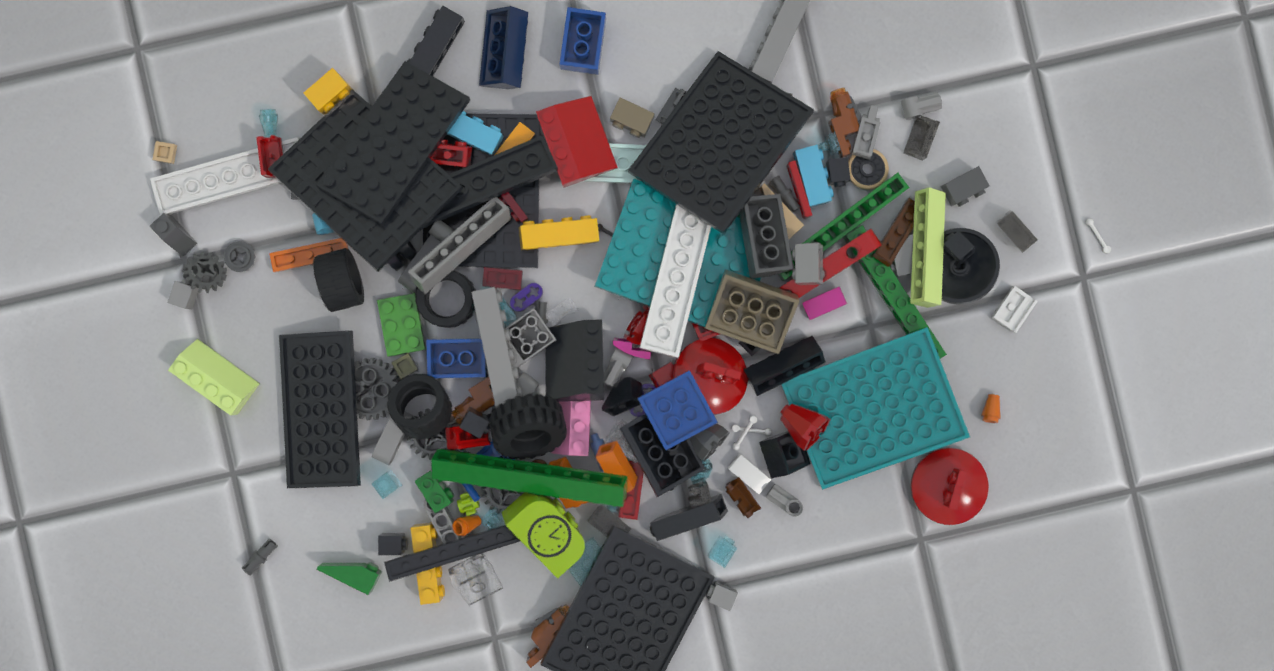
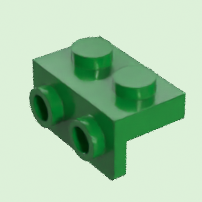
M432 470L415 480L416 485L434 513L455 501L453 499L454 493L450 487L446 488L441 480L432 479Z

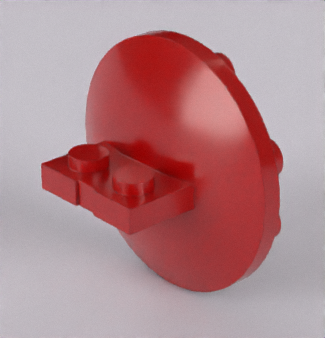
M709 338L704 341L696 340L690 343L680 352L674 364L673 379L690 370L714 415L734 408L743 398L748 383V378L744 372L746 365L742 356L732 345L720 339Z
M942 448L930 452L919 461L912 474L911 494L915 505L924 516L939 524L957 525L969 521L980 512L988 496V478L982 464L973 455L960 449Z

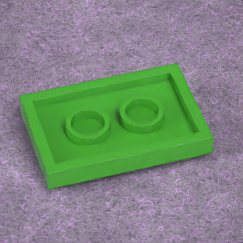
M416 293L377 300L387 357L426 350L420 313L415 301Z

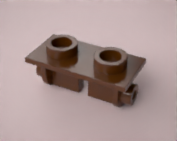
M739 477L726 484V493L729 494L734 502L738 500L739 503L736 506L743 516L749 518L754 512L761 509Z

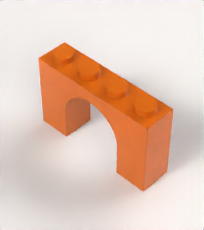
M614 441L599 446L596 459L604 473L628 476L627 492L634 489L637 476L618 442ZM566 457L550 461L548 464L572 468ZM560 498L566 509L576 508L588 503Z

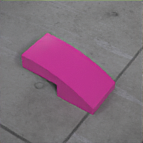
M839 286L802 304L809 320H812L846 305L847 302Z
M614 338L613 345L623 352L643 359L651 358V351L633 347V343L627 339Z

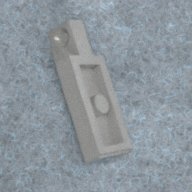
M871 105L867 115L863 114L859 123V131L856 135L852 155L871 159L880 126V118H876L878 107Z

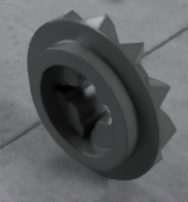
M241 241L230 244L224 253L226 265L236 272L249 270L254 265V259L256 258L254 249L248 243ZM238 252L240 254L245 253V256L243 257V262L241 260H235L238 257Z

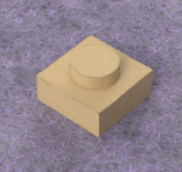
M156 141L152 160L174 164L177 145Z

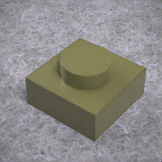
M410 353L392 362L400 379L419 370Z

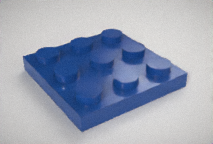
M690 370L638 398L665 450L718 423Z

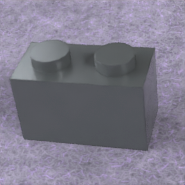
M978 166L942 185L941 188L946 193V198L950 205L957 204L960 207L969 202V197L974 195L977 198L986 193L984 189L990 185Z

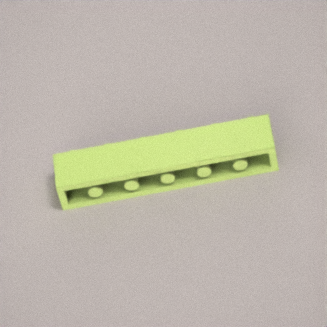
M933 188L915 191L910 304L926 308L939 306L942 303L946 193Z

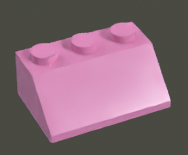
M591 401L559 402L562 406L567 434L564 442L551 453L569 456H589Z

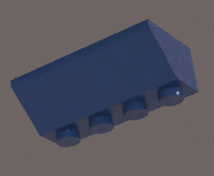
M513 6L487 10L479 86L500 89L521 88L528 25L527 11Z

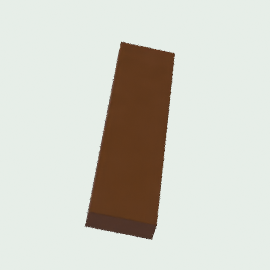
M911 198L905 201L882 239V245L873 254L874 258L887 267L892 264L914 227L915 201Z

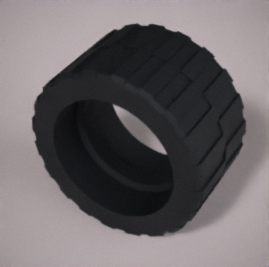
M344 248L314 257L313 269L318 291L325 307L330 312L363 304L364 289L357 263L349 249Z
M452 270L441 280L457 283L464 292V305L453 316L443 317L436 314L429 302L431 290L424 294L419 288L417 289L415 300L417 309L422 317L432 325L445 328L457 327L467 322L475 311L472 292L476 291V289L465 275Z
M413 374L404 377V379L399 380L393 386L388 395L387 407L389 415L403 434L413 439L422 440L436 436L446 428L452 415V403L441 383L434 377L427 374ZM423 394L436 396L435 406L426 416L419 419H407L404 417L407 404L416 396Z

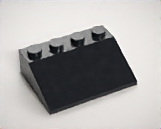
M581 320L549 327L556 340L545 348L546 395L552 399L554 398L557 402L604 400L602 320Z
M646 413L620 427L656 497L663 495L706 469L701 459L696 455L694 446L689 438L665 450Z

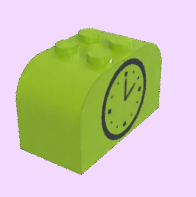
M524 492L501 512L505 525L557 579L583 555L585 543L578 529L579 525L575 521L574 516L569 511L566 512L563 505L557 498L552 499L550 496Z

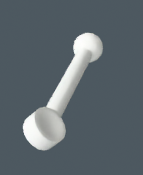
M1087 219L1086 224L1091 227L1101 243L1103 253H1110L1111 247L1107 246L1093 224V219Z
M752 415L750 417L749 424L737 443H734L732 446L734 450L740 449V443L751 426L757 422L756 416Z
M735 424L732 426V430L734 432L744 431L745 427H739ZM750 428L748 431L764 433L767 436L772 434V430L769 428L765 430Z

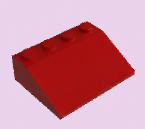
M592 96L556 104L536 111L548 147L558 167L557 171L564 188L618 168Z

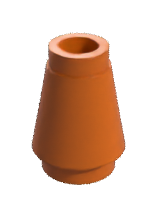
M988 394L981 414L983 416L982 421L998 423V420L1001 419L999 395Z
M478 515L457 518L452 525L454 533L458 536H466L481 525V518Z

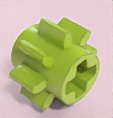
M468 492L462 493L460 495L461 499L457 500L460 513L466 512L467 516L475 514L477 512L476 508L480 507L479 500L474 502Z

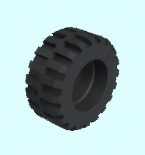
M526 394V396H515L514 399L505 400L503 404L500 403L493 410L489 418L495 450L502 456H508L511 459H532L536 456H544L548 452L551 453L564 442L567 434L562 406L554 398L552 399L547 395Z

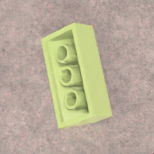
M199 339L195 340L180 353L168 369L169 372L230 416L239 414L260 384Z

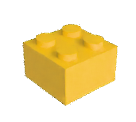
M331 68L303 94L325 116L339 101L350 94L349 92L352 90V87L334 68Z

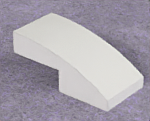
M741 454L728 467L732 473L758 494L771 481L770 478Z

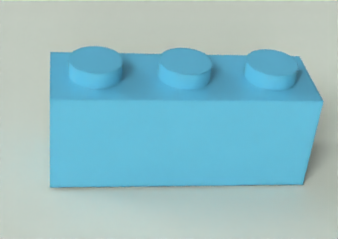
M463 111L447 135L459 141L467 142V145L490 156H494L504 138L503 134L500 133L501 129L494 125L488 127L483 124V120L475 116L471 119L465 116L466 112Z
M818 145L795 150L793 157L796 161L810 208L831 202V197H834L832 187L828 186L827 183L829 175L827 168H823L822 160H824L822 150L818 149Z

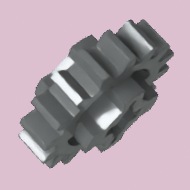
M201 252L199 257L193 254V260L188 258L187 264H184L183 277L186 278L185 283H191L192 290L197 287L199 293H201L202 289H205L206 293H209L211 288L217 291V285L222 287L223 281H226L227 277L225 275L227 268H224V261L218 262L219 256L212 258V253L205 256Z

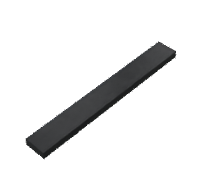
M504 525L384 562L390 582L520 542V540Z

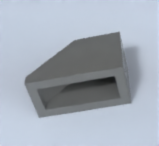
M163 213L150 225L153 231L166 244L182 256L198 244L172 215Z

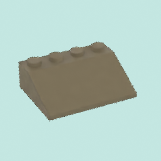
M725 269L705 329L779 354L799 304V296Z

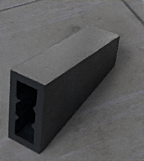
M722 494L654 519L650 523V531L653 537L660 541L719 521L726 515L728 509Z

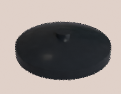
M954 228L944 231V240L949 234H955L957 231H960L975 247V252L962 264H959L945 249L943 250L942 301L951 304H968L983 298L994 287L999 276L1000 260L995 246L982 233L967 228Z

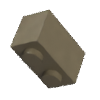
M620 97L610 117V122H613L612 125L620 130L623 128L628 129L631 135L640 138V136H646L655 113Z

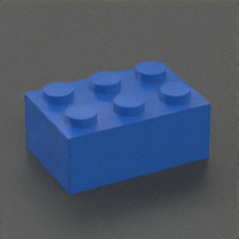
M567 7L559 64L561 70L599 75L606 12Z
M481 339L426 340L428 376L434 378L488 377V368Z

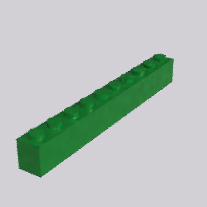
M437 449L431 459L432 479L592 502L594 504H606L614 507H623L627 496L628 476L444 449Z

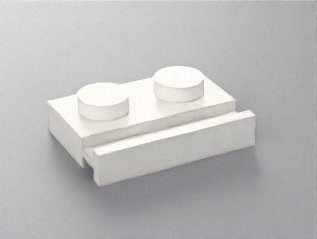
M1012 286L991 318L1010 329L1013 333H1017L1038 301L1016 286Z

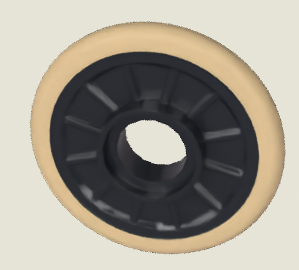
M873 149L871 159L852 155L848 160L850 181L861 189H875L884 183L888 176V162L884 155ZM864 164L872 166L873 171L871 174H866L863 171Z

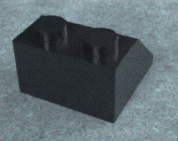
M788 431L759 442L771 479L790 475L811 464L807 451L802 450L796 444Z

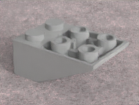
M535 308L505 328L509 329L511 340L508 341L509 348H513L515 359L512 360L513 368L520 367L556 340Z

